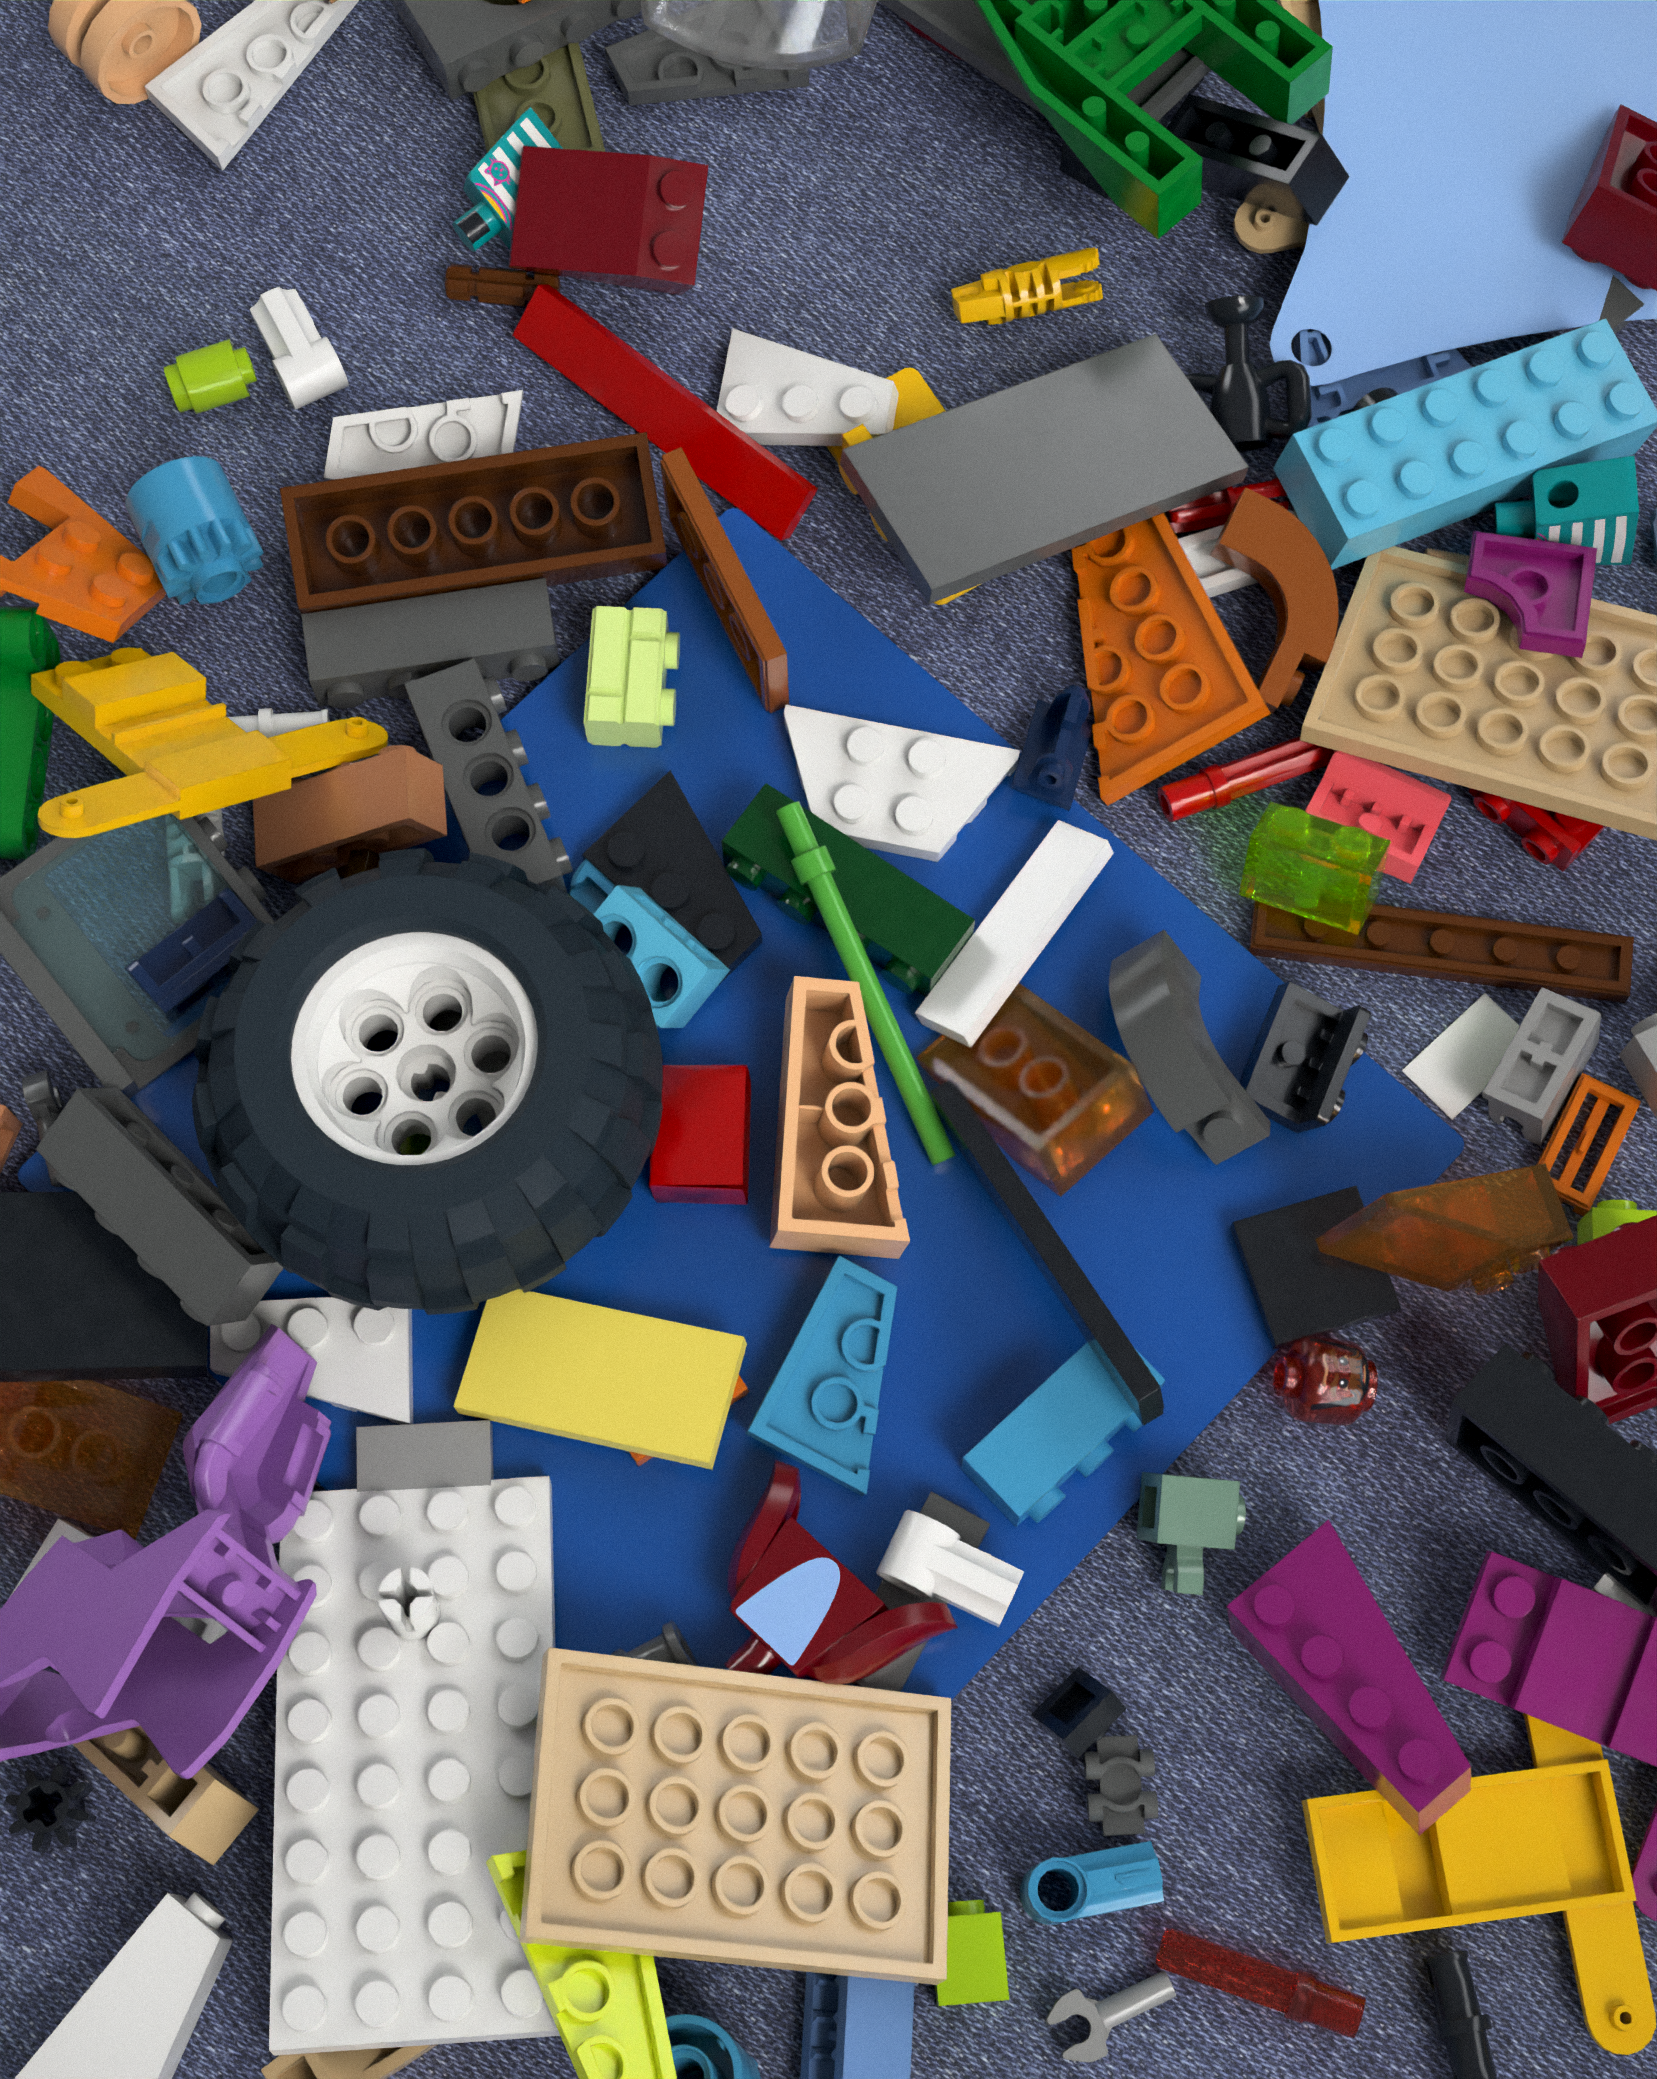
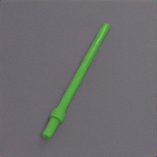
M797 801L777 810L776 814L796 857L791 860V864L800 884H808L850 981L859 982L865 1015L930 1162L933 1166L952 1158L956 1154L831 873L836 870V867L826 846L819 847L800 802Z

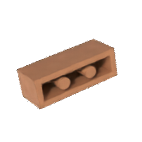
M392 745L379 750L377 756L356 763L343 762L341 765L328 768L326 773L305 780L291 779L290 789L253 799L256 868L297 884L312 879L330 869H338L341 866L347 865L351 850L371 849L379 854L404 850L447 836L443 765L417 753L413 747Z

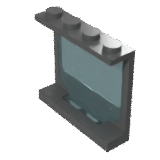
M172 813L87 837H56L0 878V954L105 1088L118 1087L129 1099L195 1051L200 1024L209 995L220 998L230 978L173 1024H170L124 968L135 959L141 958L214 900L215 896L226 887L238 897L257 921L259 919L264 924L268 922L273 925L279 920L274 921L261 905L260 901L268 895L250 870L243 866L238 871H235L221 854L229 846L218 829L206 816L196 822L193 817L179 820Z

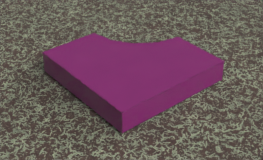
M1473 531L1464 592L1488 599L1506 612L1517 629L1519 649L1582 658L1587 639L1597 548Z

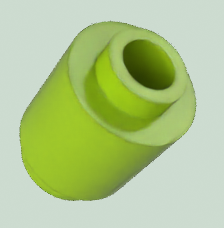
M230 339L175 356L177 363L163 367L170 391L180 413L194 409L195 413L198 414L250 397L247 384L258 381L246 347L235 350Z

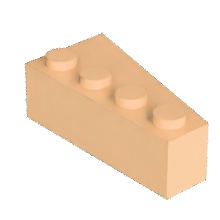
M794 976L787 994L769 1248L899 1259L910 1243L906 1218L903 1219L898 1195L899 1182L895 1162L891 1160L885 1129L886 1116L882 1097L879 1098L873 1068L875 1061L859 982Z

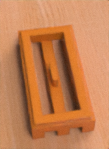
M1582 1073L1566 1101L1525 1188L1535 1193L1541 1190L1550 1195L1549 1200L1559 1205L1565 1202L1574 1207L1573 1212L1585 1216L1591 1209L1641 1101ZM1587 1093L1596 1096L1597 1099L1557 1181L1549 1177L1548 1174ZM1611 1103L1621 1108L1580 1192L1572 1188L1571 1185Z

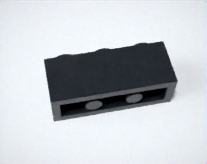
M1192 94L1187 96L1166 127L1167 130L1203 158V189L1316 226L1350 177L1322 134Z

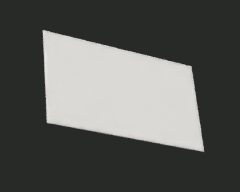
M1484 993L1414 1058L1402 1072L1453 1120L1485 1089L1516 1034L1519 1025Z

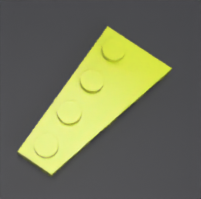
M527 1850L492 1855L486 1861V1865L518 1939L520 1936ZM520 1943L579 2079H677L653 1956Z

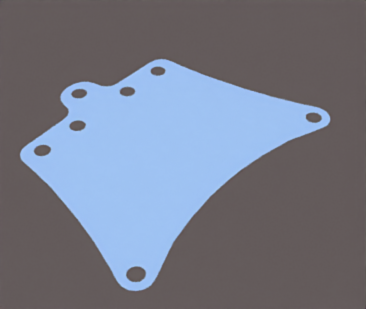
M1318 0L1321 14L1322 38L1333 46L1329 93L1324 97L1325 112L1322 135L1350 177L1318 225L1309 223L1305 249L1272 330L1270 349L1274 362L1293 360L1304 365L1310 377V386L1331 384L1368 371L1437 352L1510 337L1584 327L1599 321L1613 275L1644 303L1643 307L1625 321L1657 319L1656 290L1639 288L1630 283L1622 273L1601 262H1587L1578 257L1571 247L1562 243L1570 213L1620 104L1657 122V0ZM1306 329H1313L1324 334L1330 341L1332 348L1331 356L1327 362L1318 366H1309L1298 361L1291 349L1292 339L1296 333Z

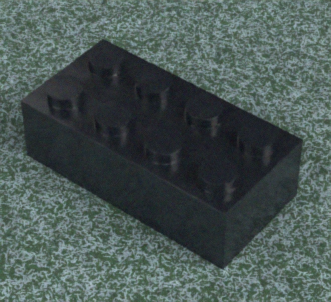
M1505 1343L1452 1400L1445 1441L1600 1572L1610 1578L1649 1613L1657 1617V1454L1637 1440H1631L1630 1443L1624 1440L1607 1426L1609 1424L1608 1417L1591 1400L1581 1395H1577L1574 1399L1553 1382L1555 1376L1551 1369L1537 1356L1527 1351L1520 1355Z

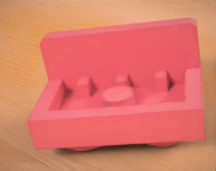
M1335 750L1296 832L1368 864L1383 873L1411 884L1451 802V796L1382 763Z

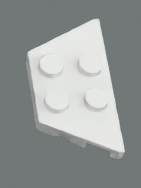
M785 705L784 724L792 744L796 768L808 803V811L865 848L938 862L954 844L958 832L965 824L971 823L986 806L987 798L1007 775L1010 777L1018 766L1020 750L791 705Z

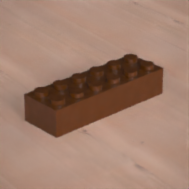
M647 432L280 488L298 609L302 614L546 578L548 587L658 570L667 566L665 542Z

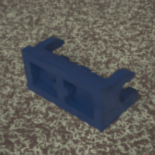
M228 887L218 893L214 900L141 958L135 959L124 968L170 1024H173L233 975L228 966L230 954L243 936L257 922L256 918Z

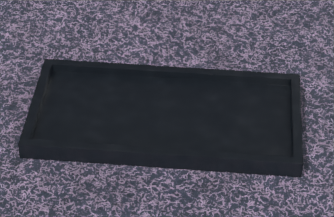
M76 1191L0 1193V1382L207 1377L208 1326L194 1320L182 1309L180 1305L181 1299L162 1279L152 1276L140 1266L137 1261L138 1255L119 1235L108 1231L99 1224L94 1215L95 1210Z

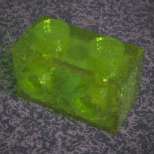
M1270 801L1250 836L1238 895L1358 935L1377 900L1391 840L1370 834L1358 827L1345 826L1308 814L1296 807H1287Z

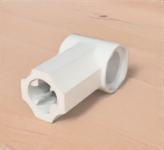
M276 287L261 294L258 302L250 308V312L274 359L272 360V365L293 409L301 408L349 386L346 374L333 346L327 337H320L296 289L286 290Z
M906 1510L876 1571L877 1575L913 1595L931 1600L934 1596L999 1627L1024 1571L960 1541V1535L946 1525L923 1514Z

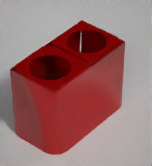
M662 1065L663 1110L654 1151L650 1155L649 1186L654 1199L658 1203L747 1205L751 1117V1079L748 1065Z

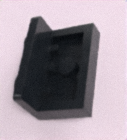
M1291 981L1278 985L1239 1083L1266 1117L1295 1133L1325 1126L1337 1116L1345 1100V1090L1342 1089L1350 1066L1357 1062L1367 1045L1368 1035L1364 1030L1371 1011L1360 1005L1343 1011Z

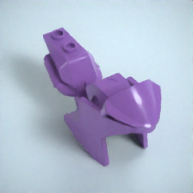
M273 1324L270 1325L203 1414L194 1423L183 1441V1453L191 1495L195 1497L199 1514L147 1547H143L121 1529L77 1543L71 1542L62 1535L27 1574L0 1609V1762L141 1726L171 1770L181 1778L190 1779L228 1741L278 1668L316 1598L317 1592L316 1584L312 1580L305 1579L296 1582L279 1567L272 1544L282 1541L292 1530L298 1517L305 1515L331 1437V1430L329 1428L332 1423L319 1410L304 1402L317 1361L279 1327ZM172 1617L212 1618L228 1630V1632L209 1644ZM51 1666L53 1669L58 1671L60 1675L44 1670V1668Z

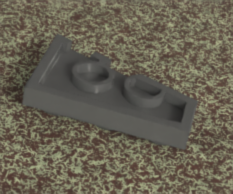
M721 0L605 47L606 62L630 106L809 86V72L769 0Z

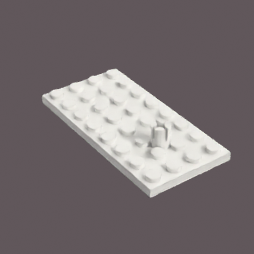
M550 1477L491 1480V1485L364 1492H357V1489L312 1492L305 1515L298 1517L292 1530L280 1541L279 1567L296 1582L305 1579L312 1580L316 1584L317 1596L277 1668L269 2051L274 2056L560 2036L486 1865V1861L492 1855L527 1850L542 1657L549 1647L555 1648L553 1516Z

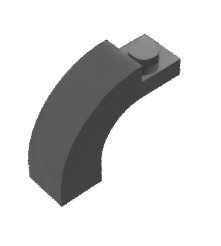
M1162 930L1112 960L1109 975L1111 1005L1126 1051L1155 1105L1176 1133L1186 1129L1212 1162L1217 1165L1270 1136L1271 1122L1233 1076L1214 1047L1205 1027L1199 1006L1201 975L1167 932Z

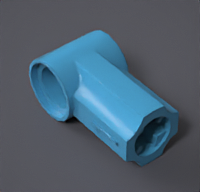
M1151 1841L1063 1858L1053 1857L1032 1866L1024 1875L1020 1884V1901L1024 1911L1033 1920L1044 1925H1058L1071 1920L1164 1902L1163 1880L1158 1857L1154 1852ZM1046 1872H1056L1062 1875L1070 1885L1071 1899L1063 1911L1050 1910L1040 1901L1038 1883Z

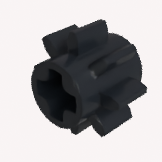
M57 1764L52 1771L50 1780H45L37 1771L28 1769L25 1771V1779L29 1785L21 1792L20 1796H6V1802L17 1806L16 1810L19 1819L8 1830L10 1834L24 1835L30 1831L34 1832L32 1851L46 1853L50 1847L52 1837H57L64 1846L74 1848L77 1846V1838L74 1831L80 1826L82 1821L87 1823L96 1821L97 1817L94 1814L85 1811L83 1800L94 1788L92 1784L86 1782L68 1786L70 1778L69 1767ZM47 1795L62 1798L63 1800L54 1809L58 1819L55 1823L40 1818V1815L48 1809V1804L45 1800Z

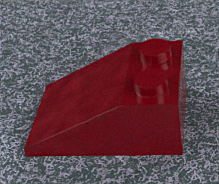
M1620 104L1570 213L1562 243L1571 247L1572 251L1581 259L1591 263L1601 262L1622 273L1633 285L1642 289H1654L1656 291L1657 122Z
M523 146L521 148L508 267L683 295L695 286L709 165L653 155Z
M1656 1215L1640 1222L1622 1224L1611 1233L1578 1246L1562 1247L1549 1257L1538 1261V1303L1558 1386L1574 1399L1577 1395H1581L1595 1403L1608 1417V1425L1657 1406Z

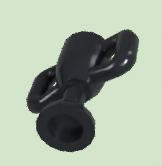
M1237 295L1208 301L1205 304L1207 317L1215 326L1224 328L1226 366L1220 369L1218 375L1192 373L1185 376L1196 391L1212 394L1210 412L1238 452L1267 448L1272 445V438L1290 439L1294 433L1307 429L1312 417L1310 377L1304 365L1293 360H1282L1257 369L1254 364L1250 363L1248 326L1254 324L1264 311V298L1251 295ZM1282 378L1286 380L1287 421L1271 417L1270 401L1266 387Z

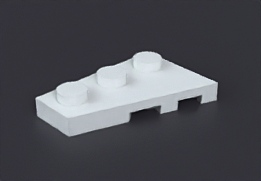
M732 328L717 412L760 445L842 446V434L861 424H864L873 438L893 431L899 393L894 381Z
M519 390L499 395L471 399L463 398L443 403L333 417L324 478L335 480L513 453L524 391Z
M334 1297L259 1301L246 1321L210 1326V1369L215 1374L231 1377L266 1330L273 1324L279 1327L317 1361L306 1397L328 1402L332 1406L353 1412L360 1411L386 1418L390 1422L400 1425L413 1424L412 1309L386 1307L377 1311L353 1305Z

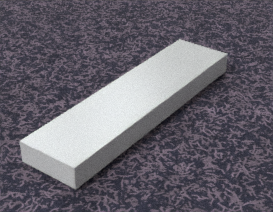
M1058 820L916 1010L915 1014L921 1024L971 1048L1114 854L1109 841Z

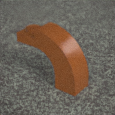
M1245 487L1235 501L1210 556L1253 577L1265 589L1274 605L1277 618L1276 640L1256 683L1272 714L1280 704L1290 707L1305 677L1304 673L1296 670L1298 665L1316 673L1327 664L1337 633L1339 617L1338 595L1327 557L1308 528L1281 505Z

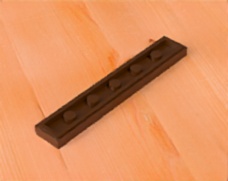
M1256 889L1253 899L1248 951L1254 956L1539 992L1541 987L1559 995L1625 1003L1630 997L1634 937Z

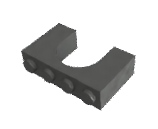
M390 0L451 100L468 92L479 91L489 85L491 81L520 67H529L538 62L543 56L570 43L581 42L587 39L593 32L620 19L631 18L637 15L643 8L653 4V0H533L518 5H497L483 0Z

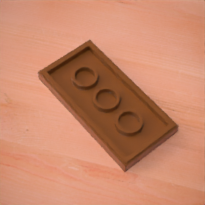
M682 447L661 455L662 460H660L667 518L765 711L768 710L771 714L784 708L785 705H789L787 652Z

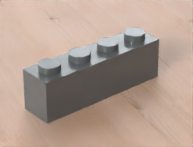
M546 578L301 614L309 682L319 706L330 705L334 708L346 709L359 706L365 700L391 696L396 699H409L404 684L473 658L476 660L483 679L495 676L496 680L513 678L518 681H533L544 677L547 672H553L560 665Z
M118 1087L77 1088L36 1148L53 1167L52 1172L55 1178L65 1187L76 1191L95 1210L94 1215L99 1224L108 1231L119 1235L138 1255L137 1261L140 1266L152 1276L162 1279L181 1299L180 1305L191 1318L206 1326L246 1321L283 1270V1267L269 1256L243 1228L219 1194L218 1188Z

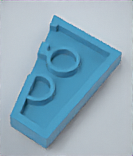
M839 1255L835 1259L745 1434L863 1497L867 1494L869 1462L873 1435L876 1434L879 1414V1409L877 1408L883 1368L887 1360L897 1286Z

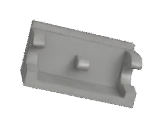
M1541 987L1482 1092L1483 1098L1488 1100V1113L1491 1119L1497 1124H1501L1506 1116L1516 1120L1523 1126L1521 1131L1524 1138L1542 1146L1599 1042L1601 1013Z

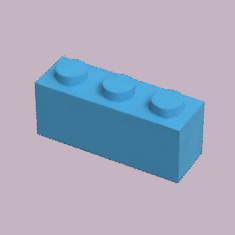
M1087 1342L963 1457L961 1470L1015 1527L1028 1516L1036 1523H1039L1066 1497L1059 1487L1078 1470L1085 1478L1088 1477L1114 1452V1449L1107 1442L1121 1428L1127 1425L1134 1433L1143 1425ZM1138 1352L1162 1389L1165 1379Z

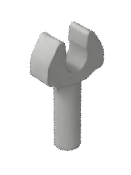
M1164 1970L1101 2001L1086 1998L1079 1989H1073L1056 2000L1046 2016L1045 2022L1048 2025H1053L1065 2021L1071 2015L1082 2016L1087 2021L1089 2027L1086 2039L1063 2050L1061 2057L1065 2060L1094 2062L1108 2054L1106 2040L1113 2027L1175 1998L1176 1993Z

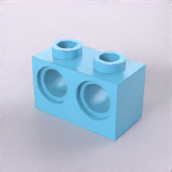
M617 885L593 914L602 922L604 932L614 943L617 932L621 927L626 925L631 931L633 942L626 957L631 959L642 980L651 1003L657 1028H684L730 971L728 967L641 888ZM669 966L675 970L678 976V989L671 999H667L664 996L660 987L661 976Z

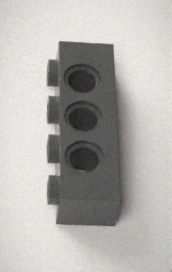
M473 658L404 684L433 761L443 765L444 790L469 853L473 852L514 864L526 872L529 881L549 890L552 886H555L567 893L563 875L573 872L572 866L560 836L550 840L547 838L541 821L551 816L538 782L526 786L519 767L529 764L517 730L513 729L504 732L498 714L507 711V707L495 676L483 679L476 660ZM468 728H480L485 731L480 738L472 742H462L456 739L462 731ZM497 780L507 784L503 791L494 796H483L477 793L479 788L489 781ZM522 834L529 838L527 843L518 850L507 851L499 848L501 841L509 835Z

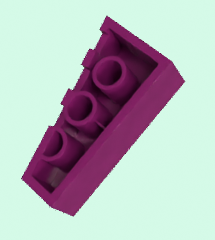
M1328 1519L1226 1606L1231 1633L1418 1835H1421L1471 1791V1765Z

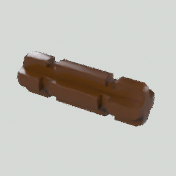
M451 264L447 268L445 277L446 295L453 300L471 301L473 295L478 296V302L526 306L527 301L531 300L538 285L549 284L561 293L559 276L535 272L534 277H527V271L481 266L479 272H472L471 265Z

